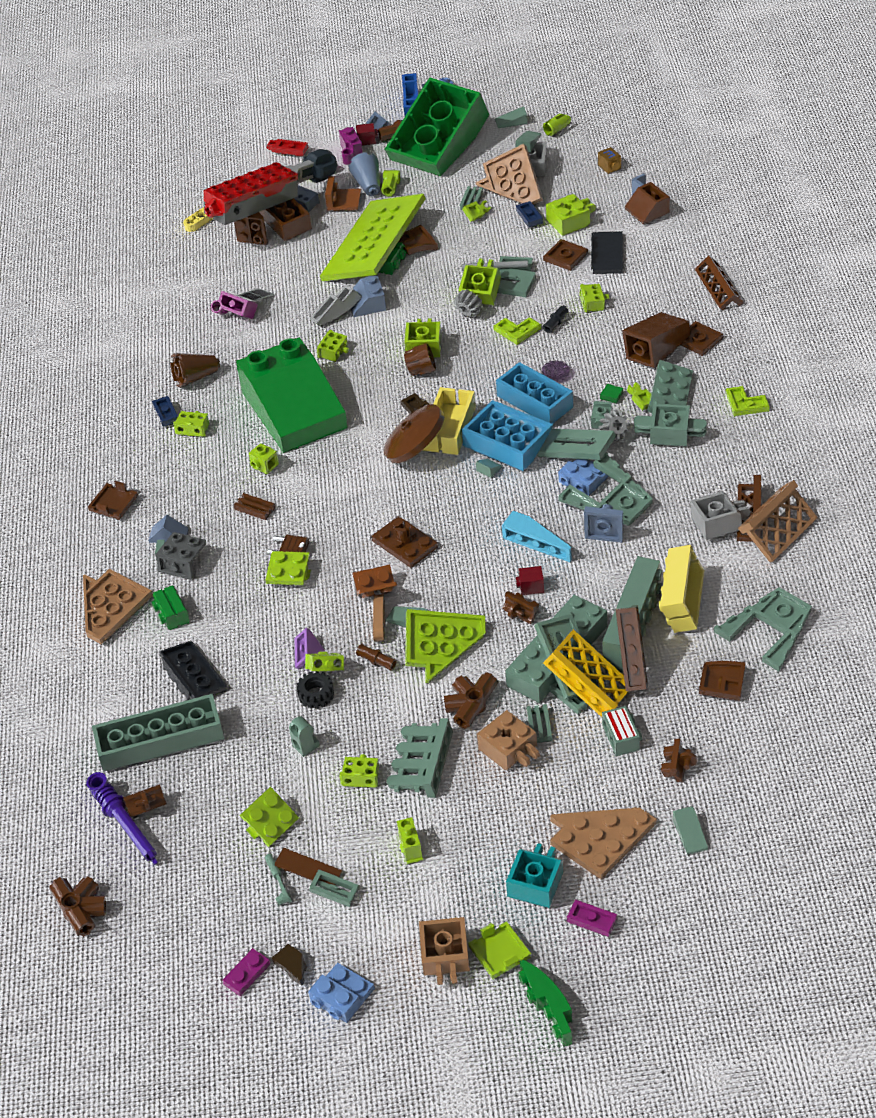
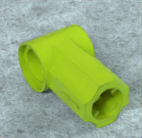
M400 170L383 171L381 191L386 197H391L395 194L397 184H400L401 180Z

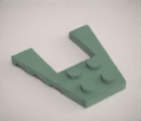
M607 452L601 460L594 461V467L618 481L619 484L600 503L572 485H569L558 496V501L582 510L585 509V506L602 508L605 504L611 505L615 510H623V524L630 526L653 503V498L638 483L636 484L631 479V476L627 472L625 473L620 468V465L608 456Z
M779 587L760 598L759 602L755 605H749L744 608L742 613L737 616L732 615L720 626L716 625L714 633L730 642L754 617L758 618L784 634L762 656V662L779 672L812 611V606Z

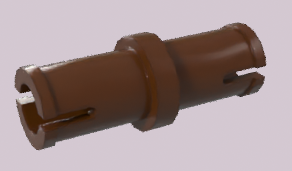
M360 644L356 650L357 656L369 660L373 665L378 664L390 671L396 666L397 660L383 654L379 649L374 650L364 644Z

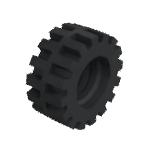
M311 671L309 675L304 674L303 678H299L297 694L303 706L306 707L308 705L310 709L312 707L319 709V706L323 708L325 704H329L330 700H333L334 688L329 675L326 676L324 672L320 674L319 671L315 673ZM312 688H322L318 692H309Z

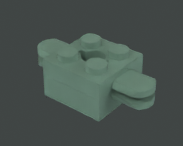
M653 404L652 416H636L634 418V431L636 433L650 434V444L687 446L688 436L703 437L707 432V423L704 419L690 418V405Z

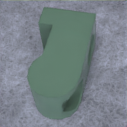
M302 716L292 720L289 725L292 746L304 757L320 746L319 740L313 735V726Z

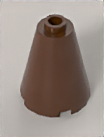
M173 353L171 355V358H174L173 362H170L173 380L178 381V387L187 386L216 373L218 368H220V361L215 355Z

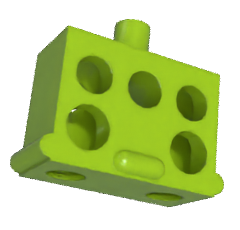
M600 284L580 285L579 296L584 312L604 310L605 300H609V294H603Z
M329 330L317 346L318 358L336 362L342 353L347 354L349 352L347 336Z
M181 411L177 420L173 422L175 434L205 436L209 426L208 413Z
M326 651L305 654V669L310 671L344 670V655L341 653H328Z
M361 754L360 757H345L342 772L339 773L341 785L378 787V758H367L365 754Z
M410 817L396 821L401 842L400 849L404 853L406 863L411 864L422 861L421 844L413 818Z

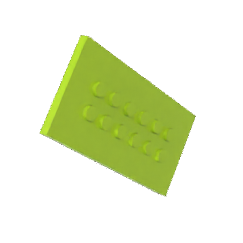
M424 193L370 201L321 273V280L330 281L377 275L426 200Z

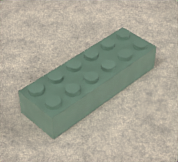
M637 556L616 609L638 605L642 637H644L646 622L649 623L651 620V609H655L657 594H661L663 583H660L663 569H660L659 560ZM615 609L602 641L603 657L619 672L623 673Z
M573 595L553 617L557 618L572 614L581 637L590 645L608 626L606 609L576 595ZM556 633V638L560 645L563 641V636ZM538 635L505 670L507 687L541 703L550 692V686L557 680L554 673L543 664L547 656ZM562 651L564 656L569 659L568 652Z
M213 694L92 726L103 772L224 740Z

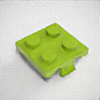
M272 551L265 579L266 584L304 585V582L310 578L311 569H308L307 565L310 558L309 552Z
M271 786L239 815L250 825L246 831L253 839L260 836L267 847L273 844L299 819L296 813Z
M507 921L499 925L497 929H495L492 923L481 928L482 937L468 943L469 948L492 979L520 964V961L531 958L530 951Z

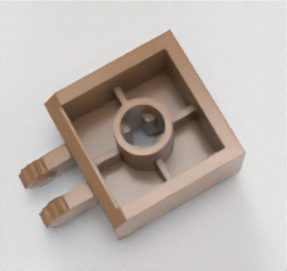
M508 710L477 733L478 749L504 770H508L517 761L525 767L530 765V759L526 754L534 759L540 756L539 751L536 749L537 733Z
M465 918L419 921L424 976L437 975V984L443 985V974L450 973L452 984L457 983L456 972L470 971Z

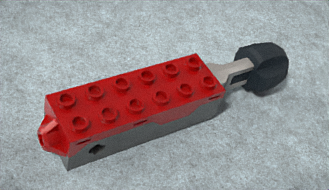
M318 149L303 157V162L297 165L283 166L278 162H274L271 165L260 167L258 170L250 171L242 176L213 185L204 190V213L209 218L227 225L298 197L299 183L306 180L319 183L328 179V176L335 174L338 166L336 157L329 150Z

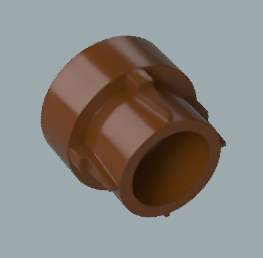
M428 343L405 351L404 359L410 375H424L436 371L435 360Z

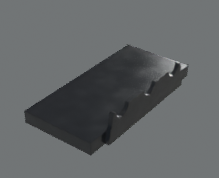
M623 231L591 233V269H593V274H623Z
M191 640L159 651L163 670L166 669L169 678L176 682L177 688L182 694H185L187 700H189L190 696L194 699L227 691V685Z

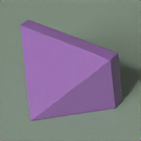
M307 627L294 638L295 668L300 669L305 665V654L325 651Z

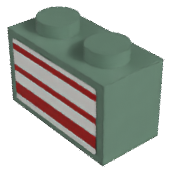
M624 706L602 712V726L615 756L639 751L642 734L640 729H636L634 716L632 713L629 714L627 707Z

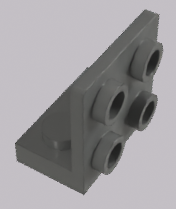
M173 532L155 554L158 572L192 580L195 576L193 561L206 545V540Z

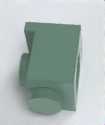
M594 401L591 429H599V426L603 425L599 420L605 418V413L612 411V402Z

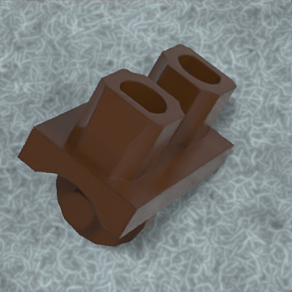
M508 591L505 593V603L502 609L508 612L509 618L515 619L517 617L532 624L540 605L535 601L529 602L525 600L524 596L520 593L514 594Z
M674 739L673 746L664 747V758L666 761L671 760V762L661 764V772L664 777H674L676 782H683L685 769L688 770L697 763V756L692 753V750H686L681 746V739Z
M160 784L123 797L130 817L167 804Z

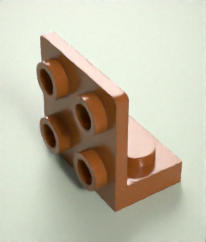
M328 176L325 192L327 210H358L361 189H339L338 182H335V176Z
M390 564L352 573L357 596L362 595V598L374 596L376 591H381V594L392 592L394 587L397 586V582H394Z

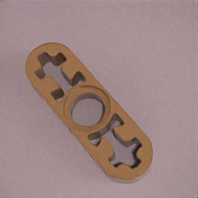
M384 594L374 595V642L384 641L385 638Z

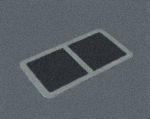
M257 288L238 296L251 301H257L272 296L274 293Z

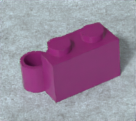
M353 127L339 130L340 145L343 149L341 151L342 160L345 165L351 164L353 157L363 153L362 143Z
M221 291L219 300H214L211 304V310L214 313L225 315L230 311L250 319L254 318L258 303L225 291Z

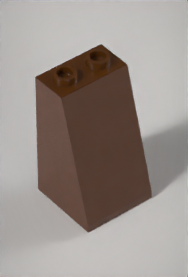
M660 312L625 328L622 332L626 359L652 368L657 367L659 360L663 361L683 340H686L691 335L689 321Z

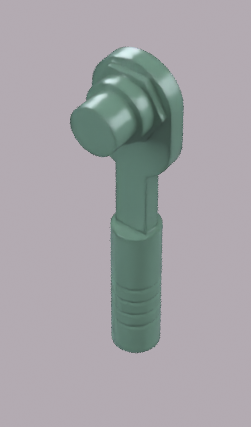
M267 854L264 857L274 879L278 880L282 893L275 899L279 905L287 902L291 903L293 899L281 878L282 873L274 865L276 861L273 855Z

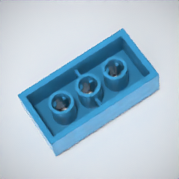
M521 362L496 380L497 396L548 423H555L574 407L572 390Z

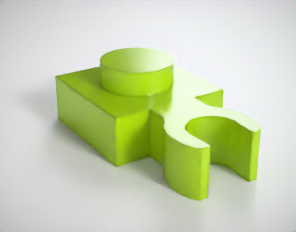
M486 200L480 205L475 201L464 206L462 210L470 222L482 218L491 209V206L488 208L484 206L487 203Z
M637 382L634 383L633 387L629 384L627 392L632 395L631 399L642 411L648 409L651 393L647 389L642 390Z

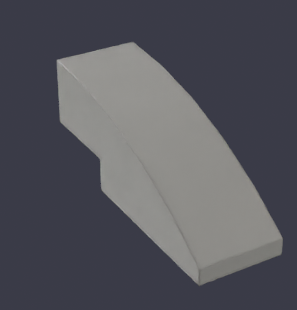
M346 284L337 296L331 293L310 319L318 326L330 322L347 312L362 297Z

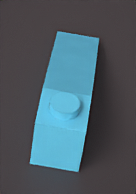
M512 511L502 524L503 539L571 562V546L530 516Z

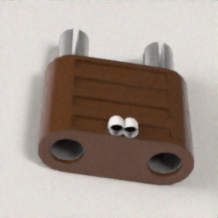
M288 534L286 536L274 535L273 541L281 542L282 545L280 550L268 549L267 554L271 555L272 551L306 552L309 546V538Z

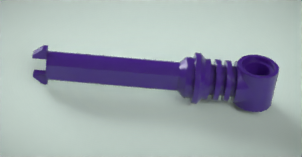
M95 772L91 774L86 784L94 799L102 807V813L106 817L115 818L145 860L152 861L156 865L158 863L155 859L157 853L126 812L123 796L116 792L104 773Z

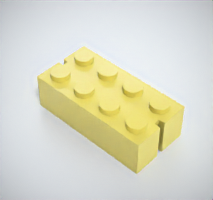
M439 388L434 404L443 411L444 422L438 434L423 451L439 453L442 450V453L459 454L463 443L462 429L471 421L476 408L474 391L459 389V405H457L455 389Z
M691 545L668 549V556L665 558L666 569L663 572L664 583L661 586L662 597L661 601H659V609L664 613L667 624L672 627L674 633L695 630L698 626L704 569Z

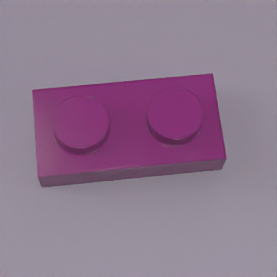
M576 899L567 915L568 923L607 937L610 936L617 921V914Z
M252 948L222 980L223 985L241 996L271 965L270 960Z

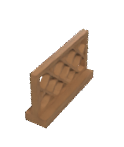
M794 480L779 488L738 527L742 534L747 533L770 563L818 518L796 490L798 484ZM791 496L795 498L797 506L790 505ZM779 507L785 508V517L779 516ZM790 509L797 510V519L790 518ZM802 511L806 512L810 519L808 521L802 520ZM768 518L774 519V528L768 527ZM779 520L786 521V530L779 529ZM791 522L797 523V532L791 531ZM756 529L763 530V539L756 535L754 532ZM768 531L774 532V541L768 540ZM779 533L786 534L785 543L779 541ZM768 544L775 545V553L773 555L768 550Z

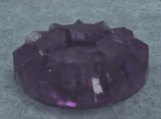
M550 361L542 367V374L557 382L560 379L565 380V377L569 376L570 368L565 362Z

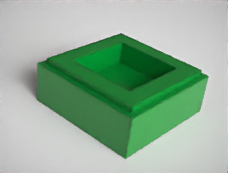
M607 384L600 394V399L617 403L624 393V388Z

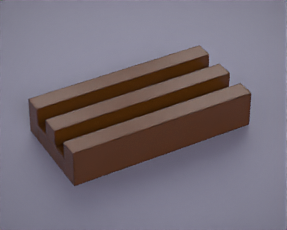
M246 493L241 495L242 498L239 497L238 503H234L235 510L266 520L275 509L274 503Z

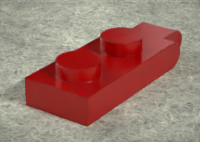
M284 139L270 140L266 146L268 150L274 153L304 156L309 148L308 142Z

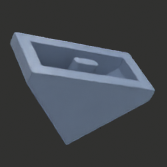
M165 515L152 527L148 541L149 543H157V540H165L166 542L173 532L188 535L189 529L169 515Z

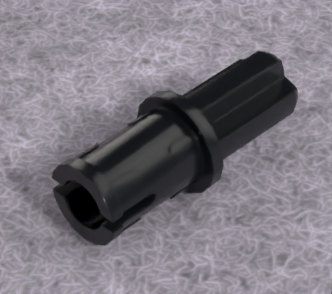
M560 306L555 313L550 315L549 320L543 325L545 332L551 333L557 325L562 323V319L569 312L567 306Z

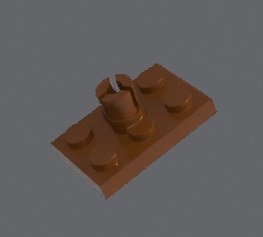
M399 516L371 536L375 544L410 568L438 548V542Z

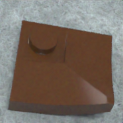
M422 225L405 231L398 241L404 244V250H406L408 255L425 250L439 249L433 237Z
M738 661L704 662L698 694L740 701L746 663Z

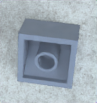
M378 275L361 278L352 288L362 297L351 307L353 316L358 317L386 311L385 296Z

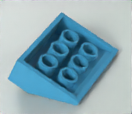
M492 400L462 429L463 446L524 471L534 461L553 428V424Z

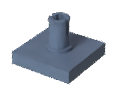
M609 504L603 505L602 508L585 506V539L622 543L624 538L623 510H615Z

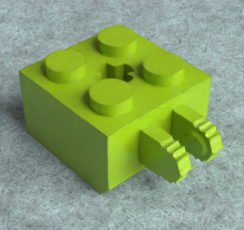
M575 194L567 195L546 204V220L564 236L587 227L590 224V214L595 211L596 206L594 203H591L589 198L580 200Z
M479 258L477 266L465 265L458 292L468 289L470 292L473 291L475 295H478V298L482 300V304L494 305L501 280L499 268L493 267L494 260L489 259L487 267L484 266V259Z
M428 318L427 322H422L421 319H417V322H406L405 351L428 343L433 357H440L442 340L441 322H432V318Z

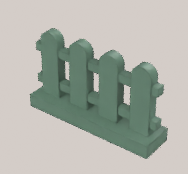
M440 718L439 725L432 723L431 726H418L417 723H412L411 726H405L401 729V735L404 739H407V742L397 744L396 750L402 758L394 759L391 763L393 770L398 772V774L391 775L386 780L388 787L394 789V792H400V789H414L415 792L420 793L421 790H425L428 798H436L453 735L448 718ZM414 740H427V742H414ZM423 756L422 759H410L409 757ZM405 772H415L418 775H405Z

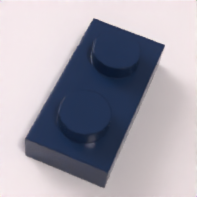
M531 201L516 205L517 213L528 228L543 223V217Z
M169 396L152 401L162 427L172 425L177 420L178 415Z

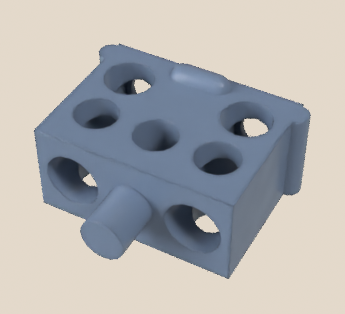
M298 185V197L294 199L305 210L310 212L317 204H320L318 193Z

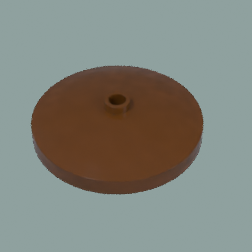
M429 404L409 414L389 435L384 446L385 457L392 463H401L420 453L440 431L444 422L443 411L437 405Z

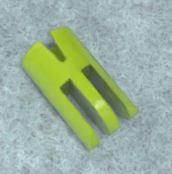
M559 113L543 124V131L546 135L553 136L570 124L571 117L567 114Z

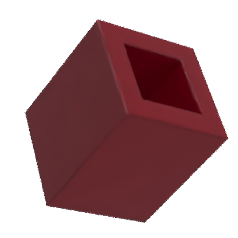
M374 123L356 125V133L362 146L376 144L375 138H378V130L374 129Z
M542 566L518 568L519 576L515 577L516 588H520L522 595L545 593Z

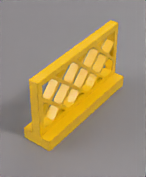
M574 629L543 662L545 666L601 717L602 712L615 709L628 693L626 688L617 689L616 681H620L625 686L624 675ZM573 638L579 647H572L570 639ZM560 651H567L569 659H567ZM573 652H579L581 660H574ZM585 653H589L594 661H587ZM576 665H582L584 673H582L576 667ZM588 666H595L596 674H590ZM601 667L607 669L609 675H602ZM591 679H598L599 687ZM603 680H610L612 688H605ZM606 693H613L614 701Z

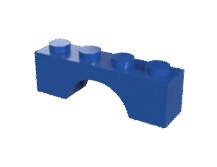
M416 73L402 74L404 117L418 96Z

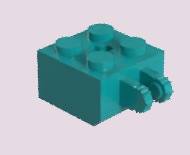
M540 843L536 845L534 852L524 849L518 850L506 880L507 897L550 908L563 875V859L555 858L556 847L551 846L547 855L542 854L543 845Z

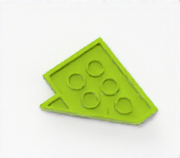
M407 609L405 666L425 667V683H429L484 637L486 633L485 615Z

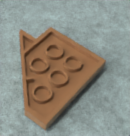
M525 144L483 163L486 178L475 182L478 187L521 204L531 201L534 205L543 200Z
M108 569L97 580L84 574L83 590L87 637L102 645L153 596L152 590L111 569Z
M640 807L552 814L550 822L561 829L550 839V845L556 847L561 853L602 880L657 824V819Z

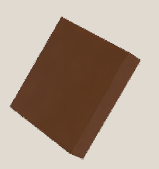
M560 239L543 256V261L571 271L588 254V249Z
M695 321L690 325L691 335L686 340H683L680 345L703 356L723 339V333Z

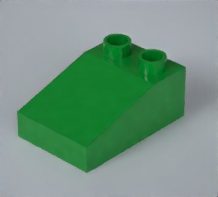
M429 77L385 148L389 159L441 177L475 140L489 117V112L481 93Z
M300 337L285 339L277 346L263 351H253L247 357L236 361L243 395L283 453L348 428L345 410L316 359Z

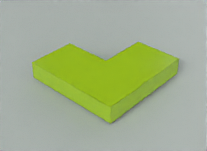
M530 317L518 325L504 318L493 325V329L518 345L541 330V324Z
M743 386L726 388L725 393L734 417L768 412L770 410L765 395L747 397Z

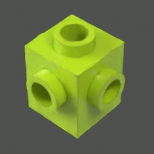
M260 443L249 452L250 465L255 470L268 474L279 465L277 451L269 446Z

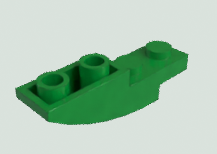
M526 960L520 961L521 971H518V977L522 985L526 984L528 989L526 990V995L529 1003H534L537 1011L544 1010L547 1020L551 1019L555 1039H560L563 1047L571 1045L572 1032L568 1023L572 1022V1009L565 996L544 972Z

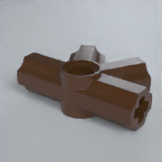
M485 672V674L480 676L475 685L467 676L461 675L455 679L452 687L457 694L444 696L446 713L457 712L453 717L454 723L464 729L471 726L477 715L486 710V701L498 684L497 678L491 673Z
M88 876L82 878L73 889L67 878L59 877L53 880V883L49 886L52 895L62 909L64 918L69 921L77 936L81 935L84 937L95 928V924L90 916L106 915V896H94L99 890V885L94 879Z

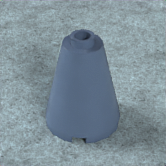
M367 152L360 153L351 159L352 162L348 165L349 171L364 192L369 196H374L380 191L379 160L373 153L372 155H369Z

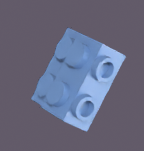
M576 459L574 462L568 461L558 471L559 483L565 486L572 485L588 496L609 477L596 469L594 462L588 459Z
M337 962L326 976L323 974L320 976L308 993L313 1006L318 1009L323 1008L334 1019H341L348 1023L375 988L373 983Z

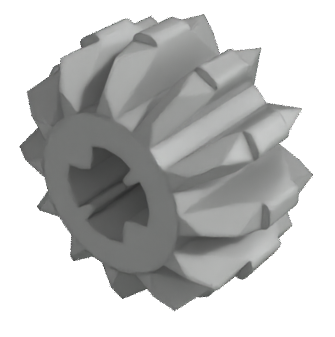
M468 289L461 290L453 302L455 308L468 318L478 315L483 306L482 300L478 298V295H475L473 291L470 292Z
M612 410L610 413L604 414L605 418L599 420L603 423V425L599 426V429L614 431L616 435L614 441H619V438H625V433H629L626 426H630V423H626L628 416L622 417L623 412L619 411L616 413L615 410Z

